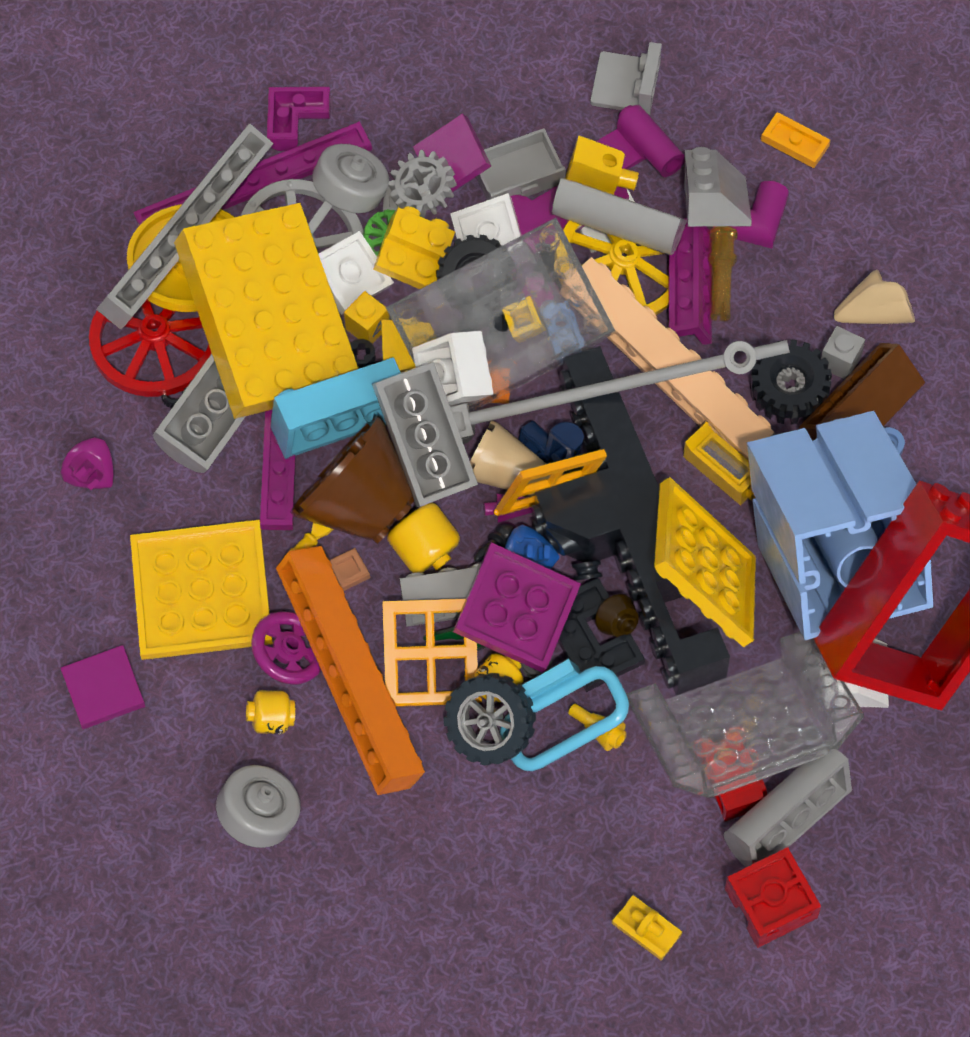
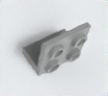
M650 42L648 53H642L641 57L601 52L590 104L616 110H623L629 105H640L650 115L660 68L662 44Z

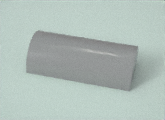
M563 178L560 179L552 208V214L671 256L679 244L687 220Z
M212 354L153 434L157 445L169 457L188 469L199 473H204L209 469L245 418L234 419Z
M434 362L418 366L372 384L413 494L416 507L424 506L478 485Z
M830 745L821 746L724 832V839L734 856L745 867H748L791 846L852 791L848 758Z

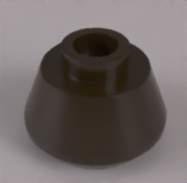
M616 594L606 598L599 605L596 612V626L598 630L605 635L615 637L632 633L639 620L632 599L625 594Z

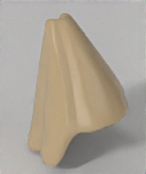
M878 270L872 271L834 311V319L841 323L900 324L915 322L914 313L904 287L896 282L883 281Z

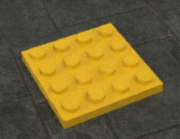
M671 477L660 483L654 567L662 578L668 579L678 588L684 598L690 599L695 603L705 617L715 621L722 628L726 636L735 639L742 647H745L754 641L756 556Z
M260 520L130 535L139 647L142 660L251 647L252 634L256 625L261 619L270 614ZM266 635L265 645L273 644L272 636Z

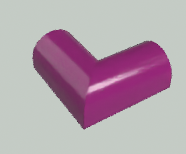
M269 87L267 138L274 143L271 146L272 149L287 151L297 147L299 119H330V87Z
M775 181L761 182L752 209H750L751 226H713L712 233L772 249L788 200V189Z

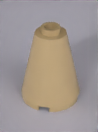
M491 420L488 426L493 432L486 429L470 460L478 483L505 490L509 489L520 471L546 464L503 426ZM550 475L530 480L529 483L548 479Z

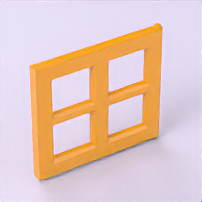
M605 449L520 471L495 508L494 514L500 516L529 508L535 505V496L517 500L518 497L533 494L595 473L607 457ZM584 466L582 470L563 474L564 471ZM550 475L548 479L529 483L530 480Z
M466 599L383 601L385 686L396 707L446 705L447 701L451 700L452 696L450 695L453 691L436 692L435 659L464 658L465 681L474 678V674L478 669L476 642L464 637V645L435 646L434 613L461 612ZM397 614H425L426 646L397 647ZM397 660H427L428 692H398ZM480 696L475 699L478 703L482 702Z

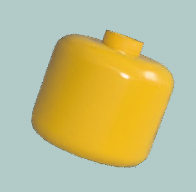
M432 502L419 507L400 521L388 533L387 540L412 573H422L432 566L435 570H438L449 562L451 557L448 554L458 546L460 536L440 508Z

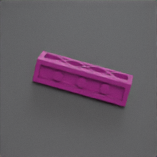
M687 220L674 254L672 256L669 255V328L675 331L679 337L694 334L702 345L712 344V233L707 226L688 227Z

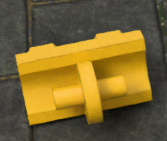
M634 895L631 896L624 908L612 920V924L661 961L682 935L680 929Z

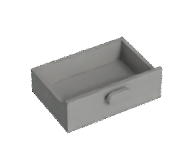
M543 128L484 149L491 167L476 176L486 199L490 200L507 193L510 196L522 195L527 197L558 186L560 179H565L566 169L561 164L546 130Z

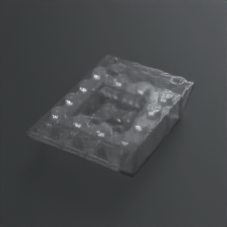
M557 218L544 223L386 307L414 363L413 347L450 333L482 332L489 373L492 379L493 395L468 402L470 412L562 365L565 357L592 349L615 332L606 311ZM503 314L509 315L512 319L510 329L505 332L496 330L494 325L496 318Z

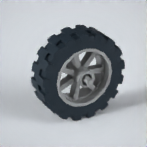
M497 673L482 674L464 681L460 687L451 693V700L447 701L445 705L447 716L444 717V726L448 728L446 735L449 742L453 741L456 745L454 749L459 754L463 753L466 755L468 761L473 763L478 761L481 762L480 765L501 764L517 756L528 746L529 738L533 737L535 732L533 722L536 721V712H532L531 706L534 704L531 697L527 698L524 693L526 691L524 687L513 683L514 679L508 676L501 677ZM487 695L486 710L475 700L479 696ZM494 697L498 698L505 705L500 709L494 708ZM471 707L479 714L477 718L469 719ZM507 710L510 714L511 722L503 720V713ZM477 724L481 729L478 736L474 733L471 725ZM497 725L509 729V734L504 740L501 738ZM488 729H490L495 743L483 740Z

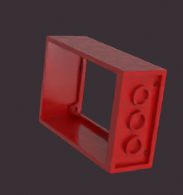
M919 480L903 503L904 510L900 515H896V520L890 522L819 626L821 632L814 640L834 679L942 711L970 672V589L922 657L873 643V640L945 537L950 536L970 543V494L965 492L958 494L949 491L939 483L932 485Z

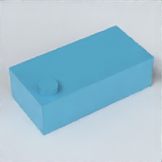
M394 357L297 390L287 389L274 397L270 427L284 458L287 459L290 456H296L355 436L366 424L371 426L374 422L372 419L375 416H379L383 420L384 425H386L372 384L401 373Z

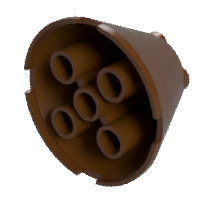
M375 416L372 419L374 422L371 426L366 424L318 475L319 479L309 490L306 489L290 511L294 517L366 540H373L378 544L390 531L389 527L395 521L394 518L400 521L411 509L410 505L414 502L413 494L383 420L379 416Z

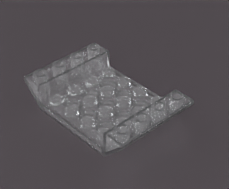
M801 632L780 638L782 658L666 700L656 683L626 693L629 706L672 786L706 798H712L822 758L838 750L864 718V712L845 682L833 678L814 638L804 640Z

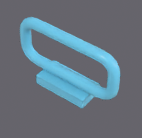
M568 659L523 684L522 686L526 690L524 692L527 698L531 697L534 704L531 706L532 712L542 710L596 679H601L607 684L615 700L616 708L611 715L533 758H528L521 751L517 756L511 758L512 762L524 771L541 769L621 724L628 714L629 701L616 674L602 666H594L581 672L579 667ZM510 714L505 716V721L511 722ZM501 727L500 735L502 740H504L509 734V729Z

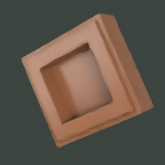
M356 548L330 560L336 579L344 591L370 579V573Z

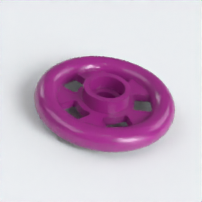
M286 611L275 612L265 616L258 622L252 634L251 647L256 662L267 675L279 682L297 685L314 679L321 672L312 648H306L301 638L306 635L296 613ZM280 625H291L292 632H281ZM266 635L275 638L273 648L265 645ZM276 657L281 663L288 664L287 667L282 669L273 662L274 658ZM305 657L310 664L302 670L296 662Z

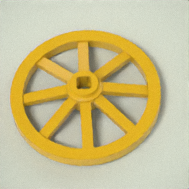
M572 221L567 222L556 248V265L563 285L565 280L583 265L571 268L569 260V246L571 242L607 254L594 260L597 263H603L608 266L612 277L616 281L620 275H626L635 299L643 307H649L656 315L669 307V276L640 258L665 253L645 246H637L633 242L607 234L612 244L576 233L582 226L581 224ZM635 268L667 288V291L657 300L646 304Z

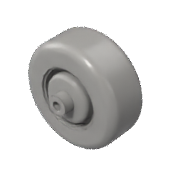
M335 144L326 148L320 155L313 170L312 179L320 196L334 207L351 213H366L374 210L380 204L388 188L389 174L384 164L371 152L351 144Z
M250 765L233 772L221 788L216 800L217 816L223 828L234 839L251 847L265 848L280 843L290 833L300 815V799L292 783L278 771L266 766Z

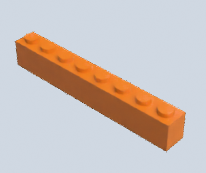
M322 546L288 551L276 567V570L377 795L412 788L425 773L422 761L415 752L408 730L404 727L399 717L395 702L389 695L383 681V676L370 653L369 645L364 640L357 625V619L347 603L344 590L339 585L332 570L330 560L326 557Z

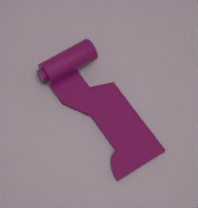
M640 105L625 107L619 113L617 129L596 141L623 151L625 154L623 169L628 170L647 159L662 177H669L676 173L684 164L685 155ZM558 186L534 200L522 195L510 196L524 244L534 256L538 255L541 249L558 243L561 233L569 221L552 214ZM617 186L614 195L629 200L627 189Z

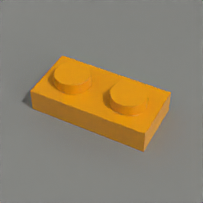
M778 112L761 136L762 142L812 168L816 167L830 146V139Z

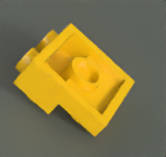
M406 206L402 209L398 207L391 216L373 270L431 293L437 281V270L440 268L438 264L440 257L444 258V250L451 246L455 231L448 229L449 224L444 220L432 219L430 221L420 217L421 213L416 208Z

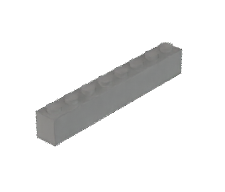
M249 123L96 310L119 329H122L179 260L174 242L183 228L209 223L274 143Z

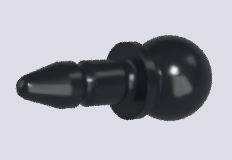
M511 522L500 523L494 532L488 535V542L478 550L474 561H483L491 542L505 548L508 537L517 526Z

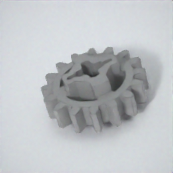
M420 150L417 158H414L409 153V161L405 163L399 160L400 170H391L390 172L395 180L388 182V186L392 190L389 194L399 208L403 209L406 206L416 208L420 211V216L423 218L427 210H430L435 215L437 214L436 207L438 205L444 208L447 207L444 200L446 197H454L450 188L457 186L453 178L455 173L444 157L439 159L434 151L427 157L425 152Z

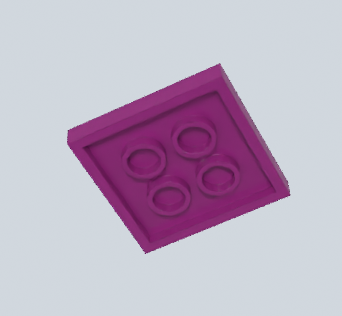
M491 542L453 632L544 673L549 665L581 583Z

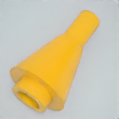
M576 703L571 706L568 712L570 716L584 724L585 728L605 718V716L588 712ZM622 722L617 727L595 739L606 751H610L613 748L617 749L626 738V731H624L625 723Z

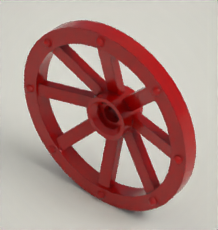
M147 299L141 306L145 318L141 320L132 317L124 326L137 331L101 346L105 324L112 322L99 311H96L89 330V346L93 361L99 372L108 382L130 394L160 397L165 394L167 396L181 392L189 386L212 354L209 344L204 352L171 333L203 328L200 317L169 321L176 311L164 308L159 315L154 314L150 301ZM141 341L125 375L117 371L107 361V356ZM170 344L196 359L198 363L184 374L174 378L165 347ZM149 350L156 351L164 381L147 382L135 379Z

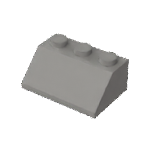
M706 147L685 150L684 190L688 227L751 226L752 220L746 177L717 150H710Z

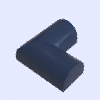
M531 421L521 428L519 441L546 464L579 456L584 439L583 431L579 426L570 422L559 423L548 433L535 421ZM575 468L564 471L563 474L574 472Z

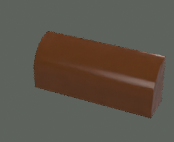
M880 343L798 428H805L811 440L814 441L817 438L816 425L870 411L876 413L881 424L884 426L926 382L900 344Z

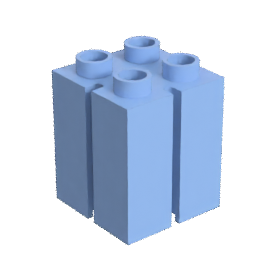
M874 411L816 425L817 438L814 441L811 440L807 430L802 428L747 442L751 487L756 497L753 499L757 544L804 640L816 638L821 632L819 626L890 522L896 520V515L902 513L905 508L903 503L916 486V482ZM931 560L926 564L890 618L933 608Z

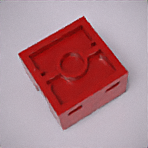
M788 847L728 876L726 880L725 891L734 907L740 906L748 920L747 930L757 948L817 919L819 916L821 905Z

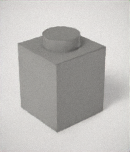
M836 326L822 351L821 360L826 357L829 362L828 369H831L832 374L846 379L854 371L862 357L865 339Z

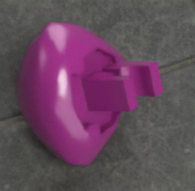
M93 437L74 445L66 454L62 463L60 473L63 481L75 487L90 490L112 487L114 476L111 452L105 440Z

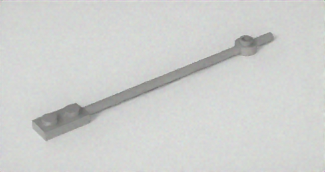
M787 340L753 347L746 341H735L726 348L723 355L470 412L468 402L450 406L462 438L475 434L474 424L725 367L733 373L744 374L754 367L756 360L790 353ZM737 351H743L746 353L747 359L743 363H738L734 359V354Z

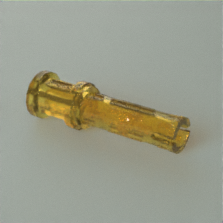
M718 226L710 230V238L713 240L712 252L709 254V262L713 266L710 318L714 321H717V315H720V321H728L731 318L732 267L737 261V255L734 253V241L737 239L738 231L728 226Z

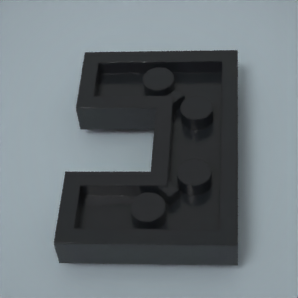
M597 578L580 586L558 643L567 659L575 663L581 672L594 666H602L612 670L619 677L645 664V658L631 633L619 636L601 646L598 643L587 622L596 618L599 605L609 595L600 579ZM596 679L583 686V688L588 692L605 682L601 679Z

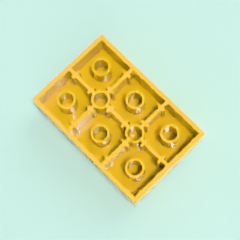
M301 203L183 228L174 244L234 419L273 410L274 397L284 390H297L358 369Z

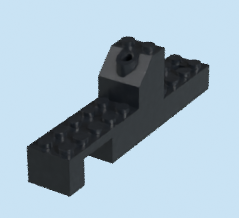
M600 346L564 358L563 371H560L563 385L559 386L560 391H565L614 379ZM615 392L571 402L570 404L573 412L570 413L572 423L579 426L585 438L582 443L584 453L587 454L605 449L607 457L595 473L535 492V505L531 506L534 519H531L533 529L541 534L560 555L572 557L583 563L600 561L615 555L620 573L626 572L630 583L626 584L628 594L632 601H638L641 611L638 612L641 626L644 631L649 630L653 640L650 641L652 653L656 660L661 658L665 667L662 670L664 682L668 689L673 687L676 697L726 681L730 655L718 627L680 640L665 605L666 602L683 596L678 588L668 579L662 578L654 567L660 488L620 393Z

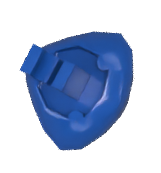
M523 524L513 529L505 545V549L548 569H551L560 558L554 547L541 534Z

